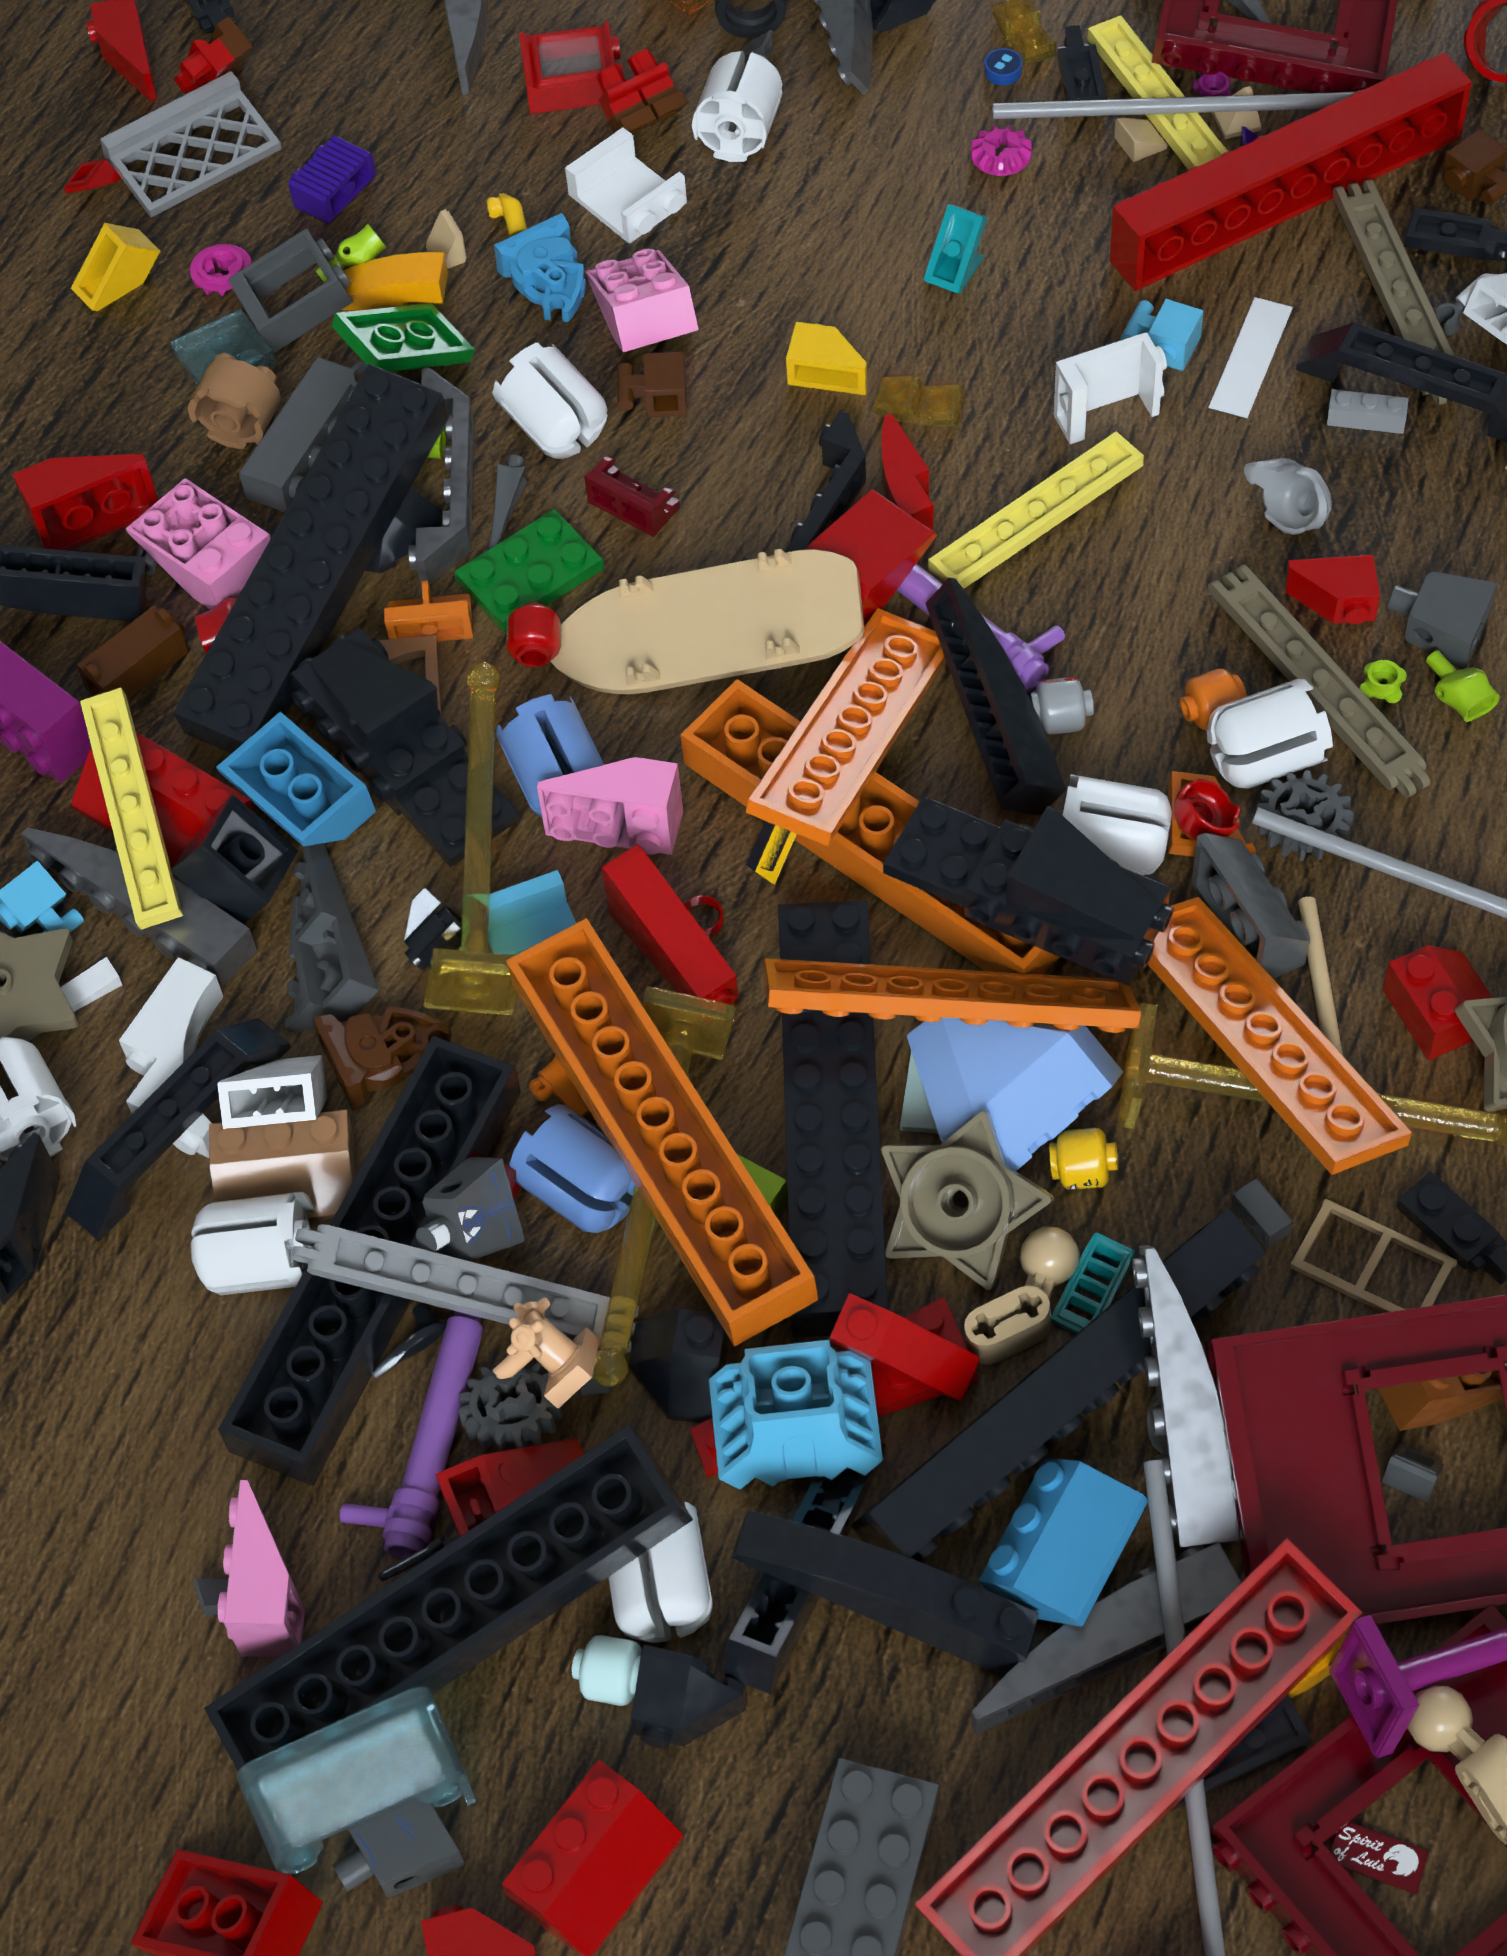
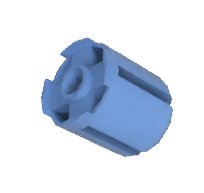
M548 694L518 706L515 709L519 716L509 722L503 731L500 724H498L495 734L531 810L541 818L542 813L537 791L539 781L604 765L570 696V702L554 701L552 694Z
M557 1104L548 1108L545 1112L551 1117L539 1127L533 1136L525 1131L514 1149L509 1166L516 1171V1179L513 1181L583 1232L599 1233L610 1229L628 1215L636 1203L635 1195L640 1194L639 1190L631 1179L623 1160L615 1148L610 1145L600 1128L567 1105Z

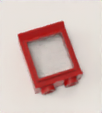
M605 21V26L536 35L519 33L530 114L600 105L598 100L602 97L603 92L597 79L598 73L613 64H618L624 76L622 62L615 63V59H621L618 36L610 35L608 21Z

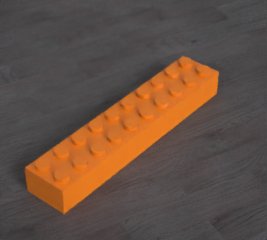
M736 679L680 734L683 762L693 771L747 807L748 799L801 721ZM877 772L870 779L829 846L809 840L799 834L796 835L795 841L984 971L1044 975L1059 958L1057 955L964 917V907L883 874L884 861L920 801Z
M586 918L506 960L516 992L610 1145L615 1148L623 1160L631 1179L734 1347L818 1301L813 1273L588 919Z

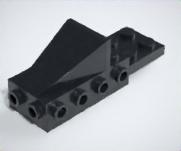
M358 628L349 635H342L335 639L328 649L316 657L303 660L296 667L295 671L291 673L293 684L291 697L298 709L304 714L307 713L312 718L323 737L329 743L333 742L343 753L351 769L357 773L360 772L369 781V785L380 801L386 802L398 816L403 814L450 868L519 821V811L466 754L465 747L467 746V741L462 732L453 724L448 726L440 717L437 687L431 681L392 663L388 659L386 649L378 639H370L361 628Z
M923 796L883 863V874L964 907V917L1130 986L1138 969L1147 966L1154 951V940L1159 931L1165 932L1174 912V907L1169 906L1170 886L1163 884L1154 876L1140 875L1121 867L1056 809L1049 806L1046 807L1035 828L1025 824L1018 825L1006 819L998 827Z

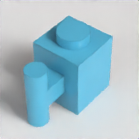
M1165 299L1159 313L1155 317L1151 315L1154 309L1153 305L1146 300L1140 301L1121 335V340L1147 332L1155 347L1160 346L1162 348L1167 366L1184 371L1201 338L1204 310Z
M38 861L0 890V921L9 930L15 927L20 934H23L36 922L44 932L68 929L71 933L84 922V919L74 908L61 918L53 910L62 903L66 893Z

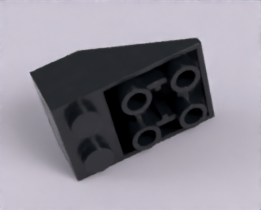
M36 1132L24 1143H20L12 1150L8 1161L0 1169V1303L3 1305L36 1269L60 1181V1176L40 1135Z

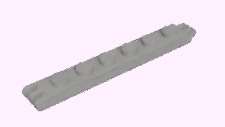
M326 1224L318 1225L317 1231L304 1228L297 1229L295 1240L299 1243L313 1246V1248L294 1246L291 1258L295 1261L309 1264L307 1272L312 1275L509 1324L512 1318H518L517 1313L514 1311L515 1303L538 1302L542 1298H547L550 1306L544 1311L545 1317L569 1339L573 1340L587 1327L600 1339L599 1348L619 1353L631 1352L632 1341L615 1336V1333L626 1336L634 1335L636 1324L618 1318L619 1315L628 1318L638 1317L639 1306L634 1303Z

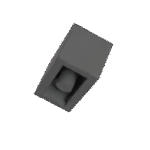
M1257 1179L1233 1193L1232 1209L1267 1250L1291 1234L1293 1221Z

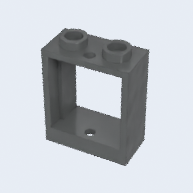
M307 228L228 278L229 283L256 329L274 353L353 303L345 289L351 282L339 264L332 267L329 263L335 259V256L324 239L321 238L315 241ZM317 263L328 281L271 317L261 298Z

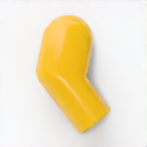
M499 193V197H489L487 199L489 216L494 219L503 216L506 221L509 237L527 229L522 205L516 198L506 193Z

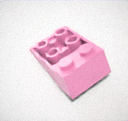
M643 249L635 252L632 255L633 258L619 262L617 260L602 261L595 266V269L585 271L612 337L623 352L699 330L689 285L660 250Z
M186 478L126 528L127 533L195 600L210 610L222 600L238 598L271 539L269 533Z
M633 757L538 782L537 791L545 835L553 836L561 841L579 840L592 842L605 848H613L615 846L632 848L639 844L646 854L662 853L672 855L683 816L678 763Z
M240 1480L238 1497H232L229 1506L230 1527L235 1528L233 1544H227L224 1550L223 1567L224 1573L229 1575L227 1592H221L219 1595L218 1619L219 1622L224 1623L227 1628L228 1639L233 1640L241 1656L281 1657L302 1643L305 1608L248 1480Z

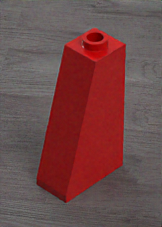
M637 844L604 865L602 873L609 915L702 1022L714 1014L720 1015L726 1012L734 1004L735 1000L739 998L736 974L645 851Z

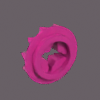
M993 124L990 132L980 130L977 139L972 140L970 154L972 162L981 171L995 176H1007L1021 171L1029 164L1032 157L1031 140L1025 138L1023 130L1013 132L1010 124L1005 129H998ZM1000 145H1006L1007 148H1004L1003 151L1000 152L999 156H997L996 149H998Z
M217 244L205 248L194 257L190 265V275L195 287L202 288L207 296L217 291L223 297L227 290H233L228 278L249 266L252 262L249 254L244 249L232 244ZM215 266L229 273L227 275L216 273Z

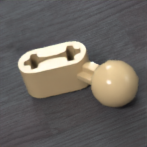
M1043 1226L1031 1232L1023 1242L1020 1251V1262L1023 1270L1028 1275L1025 1286L998 1297L968 1314L964 1324L966 1345L969 1352L981 1357L979 1360L980 1364L991 1365L998 1363L1047 1338L1052 1325L1050 1298L1054 1286L1069 1280L1079 1265V1248L1068 1232L1059 1227ZM986 1332L990 1339H987V1337L982 1333Z
M1431 1685L1418 1691L1415 1697L1420 1706L1407 1729L1416 1743L1427 1750L1435 1752L1451 1751L1461 1761L1455 1767L1460 1782L1493 1833L1507 1845V1739L1500 1734H1494L1485 1742L1471 1728L1473 1723L1472 1712L1463 1695L1449 1686Z

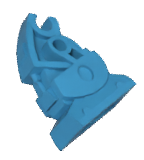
M560 213L495 244L494 249L497 272L503 277H511L513 285L522 295L531 302L542 305L544 320H551V311L560 308L562 309V321L570 322L577 312L582 299L585 297L586 280L584 279L583 264L578 263L577 251L571 244L570 226L564 215Z

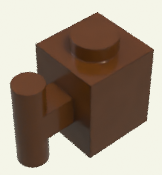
M1478 129L1446 152L1442 181L1469 201L1481 194L1482 200L1487 205H1492L1507 194V174L1504 173L1507 148L1481 129Z
M684 352L644 354V374L633 375V366L631 364H619L617 367L618 408L623 411L631 410L634 406V398L645 397L647 417L687 415Z

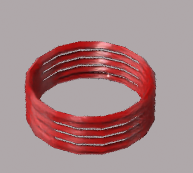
M707 895L691 897L684 903L688 910L693 906L701 904L712 906L719 912L720 918L718 922L711 928L703 930L708 938L713 937L721 930L724 922L721 904L715 898Z

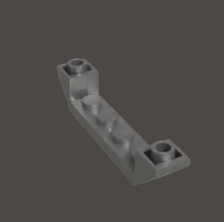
M422 368L421 385L443 394L449 414V419L445 424L447 439H452V446L445 447L444 455L446 471H451V478H444L445 503H450V511H443V527L416 528V545H409L410 570H417L420 586H422V581L428 580L429 585H431L471 551L474 422L470 400L467 395L430 368Z

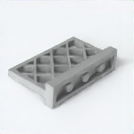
M232 71L100 139L104 159H107L150 218L281 150V142L241 91L240 82ZM239 106L245 112L243 122L224 119L226 113ZM203 125L214 127L211 139L191 136L193 130ZM220 129L240 132L237 144L217 141ZM247 133L263 136L267 141L257 148L244 146ZM170 142L181 144L178 156L158 153L162 146ZM188 146L207 149L204 161L185 158ZM214 150L234 154L232 161L224 165L211 163ZM137 159L148 161L145 174L129 171L126 165ZM155 163L175 166L172 177L166 178L152 175ZM182 167L201 171L199 178L192 182L178 180ZM149 185L168 188L167 194L154 202H151L146 192Z

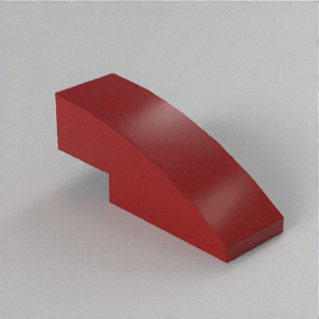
M887 414L884 416L881 434L882 483L885 498L933 531L934 504L928 497L929 468L893 414Z

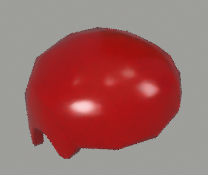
M1197 779L1187 783L1179 790L1174 802V815L1179 829L1191 840L1197 841V836L1204 833L1228 837L1240 826L1237 818L1241 808L1238 805L1231 804L1228 794L1215 782Z

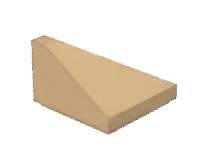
M1248 86L1232 96L1253 95V91ZM1258 111L1212 112L1224 139L1241 136L1242 126H1245L1253 133L1261 131L1262 126Z

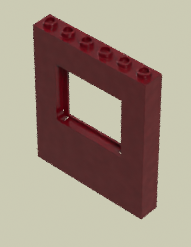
M1163 0L1151 63L1199 71L1208 75H1213L1220 71L1230 78L1240 79L1245 82L1252 81L1277 86L1282 89H1294L1310 93L1357 92L1365 90L1385 80L1398 0H1340L1334 35L1219 14L1220 0ZM1210 20H1218L1217 26H1210ZM1331 41L1338 42L1336 49L1330 48Z
M1507 1294L1223 1337L1205 1342L1209 1369L1217 1390L1225 1425L1226 1449L1229 1450L1233 1479L1232 1490L1235 1498L1240 1538L1239 1545L1245 1579L1288 1538L1363 1612L1362 1617L1371 1615L1375 1624L1485 1608L1491 1604L1493 1606L1507 1604V1527L1392 1545L1364 1391L1498 1370L1507 1417ZM1354 1384H1356L1358 1394H1355ZM1382 1544H1385L1386 1554L1383 1552Z
M1491 1604L1434 1650L1506 1628L1507 1620ZM1507 1661L1433 1684L1436 1686H1449L1463 1695L1472 1712L1473 1723L1471 1728L1485 1742L1494 1734H1500L1507 1739ZM1421 1688V1689H1418V1690H1415V1691H1412V1692H1413V1694L1415 1695L1418 1691H1420V1690H1422V1689H1424V1688ZM1351 1715L1214 1824L1211 1841L1214 1844L1212 1845V1852L1227 1871L1232 1872L1235 1869L1248 1884L1245 1889L1255 1906L1261 1912L1266 1914L1270 1911L1283 1926L1280 1931L1284 1940L1298 1955L1301 1956L1306 1953L1307 1956H1419L1323 1843L1427 1759L1488 1826L1456 1774L1455 1767L1461 1761L1451 1751H1429L1417 1744L1409 1730L1406 1729L1392 1754L1376 1758L1353 1715ZM1311 1843L1317 1847L1318 1850L1316 1852L1312 1849ZM1507 1911L1454 1956H1507Z

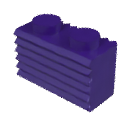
M333 135L326 145L323 144L317 148L313 158L309 159L308 164H304L303 169L299 168L292 174L288 185L293 206L329 224L376 176L372 153Z

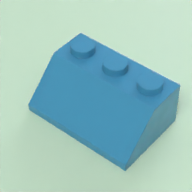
M281 712L216 767L219 773L245 796L250 798L253 803L302 846L345 840L376 812L366 785Z
M1045 1457L1042 1465L1035 1473L1034 1479L1018 1509L1014 1512L1011 1522L999 1544L991 1554L989 1562L978 1582L986 1590L1038 1612L1037 1619L1083 1627L1143 1513L1148 1499L1144 1494L1080 1461Z

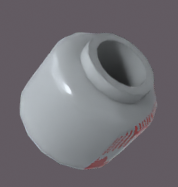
M1076 677L1040 681L1037 684L1036 692H1030L1029 698L1046 735L1081 731L1085 726L1086 716H1091L1094 713L1091 690H1083L1081 682Z

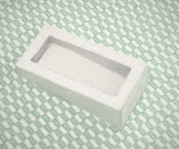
M105 957L63 985L61 989L73 1012L119 988L122 986V982L108 958Z

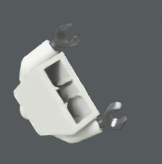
M1507 273L1482 274L1455 298L1457 301L1455 304L1443 303L1437 307L1435 315L1439 323L1441 324L1443 321H1446L1444 325V334L1446 336H1451L1459 330V315L1464 313L1507 345Z

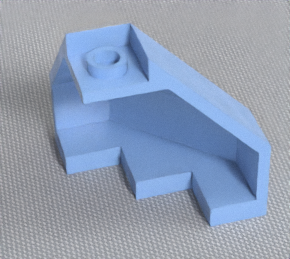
M942 1017V1020L938 1022H922L906 1035L940 1140L945 1142L978 1113L987 1110L991 1115L1006 1165L1015 1171L1033 1157L1031 1154L1048 1140L1050 1141L1072 1123L1087 1104L1105 1094L1123 1073L1094 1035L1083 1025H1080L1076 1030H1062L1048 1023H1034L1031 1027L1022 1028L1011 1026L1006 1021L988 1020L983 1025H972L962 1022L960 1018Z

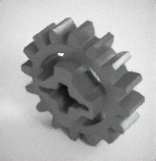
M1305 770L1303 779H1297L1292 772L1287 773L1285 783L1274 778L1271 781L1270 790H1262L1260 803L1257 805V809L1258 807L1321 831L1327 828L1324 832L1345 840L1348 839L1354 812L1350 811V796L1340 797L1342 785L1338 783L1329 787L1326 785L1328 775L1325 774L1319 777L1318 780H1313L1310 770ZM1258 826L1259 835L1268 834L1267 846L1269 848L1275 847L1278 844L1283 846L1281 853L1283 857L1288 856L1291 851L1297 852L1299 861H1304L1306 853L1310 852L1313 853L1317 860H1321L1324 850Z
M538 1362L530 1369L524 1366L515 1376L506 1379L497 1378L494 1372L483 1367L481 1369L483 1379L479 1381L469 1378L467 1381L469 1392L460 1393L459 1395L461 1408L458 1409L462 1427H465L470 1441L479 1440L480 1448L484 1451L492 1444L497 1445L498 1452L506 1451L510 1445H515L516 1449L524 1448V1443L528 1441L535 1445H541L540 1434L542 1432L554 1434L556 1432L554 1420H560L564 1417L562 1406L557 1409L544 1397L549 1376L548 1373H543L542 1365ZM537 1395L542 1398L540 1404L536 1402ZM483 1408L486 1410L487 1414L485 1417L481 1415Z

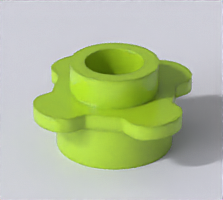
M1389 660L1368 663L1364 668L1366 680L1360 685V690L1368 699L1373 697L1385 699L1389 703L1400 701L1402 698L1400 686L1407 676L1405 670Z

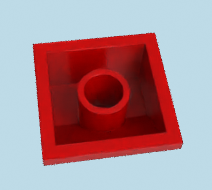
M1430 945L1390 961L1382 989L1428 1061L1473 1042V1039L1456 1015L1455 1007L1467 1000L1493 998L1462 951Z

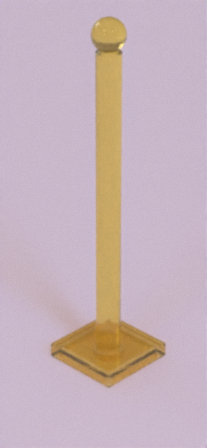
M482 662L471 667L466 678L471 692L461 950L433 948L424 990L423 1007L511 1015L513 1014L518 993L513 986L506 960L515 955L488 953L496 691L500 686L501 677L496 667Z
M646 987L642 1006L686 1075H688L692 1054L723 1061L736 1010L734 1005L655 987ZM636 1185L632 1195L600 1339V1350L597 1352L592 1375L597 1383L607 1387L618 1385L625 1379L628 1373V1362L624 1355L628 1351L656 1222L655 1216Z
M1141 1003V1006H1139L1141 1010L1140 1022L1132 1029L1127 1049L1117 1123H1119L1120 1127L1135 1129L1147 1082L1268 1103L1239 1069L1152 1055L1151 1049L1158 1005ZM1378 1094L1407 1127L1492 1142L1499 1140L1507 1148V1115L1501 1118L1499 1114Z

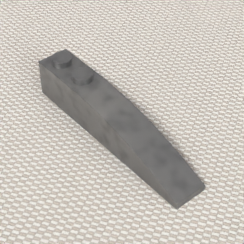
M444 0L462 95L470 94L479 67L485 39L487 1Z
M1219 1542L1207 1548H1204L1203 1545L1193 1546L1181 1553L1177 1558L1176 1567L1185 1638L1241 1584ZM1156 1565L1143 1569L1133 1577V1582L1095 1603L1083 1627L1065 1624L1032 1650L1024 1661L1014 1666L972 1710L971 1728L975 1736L1165 1648L1166 1643Z

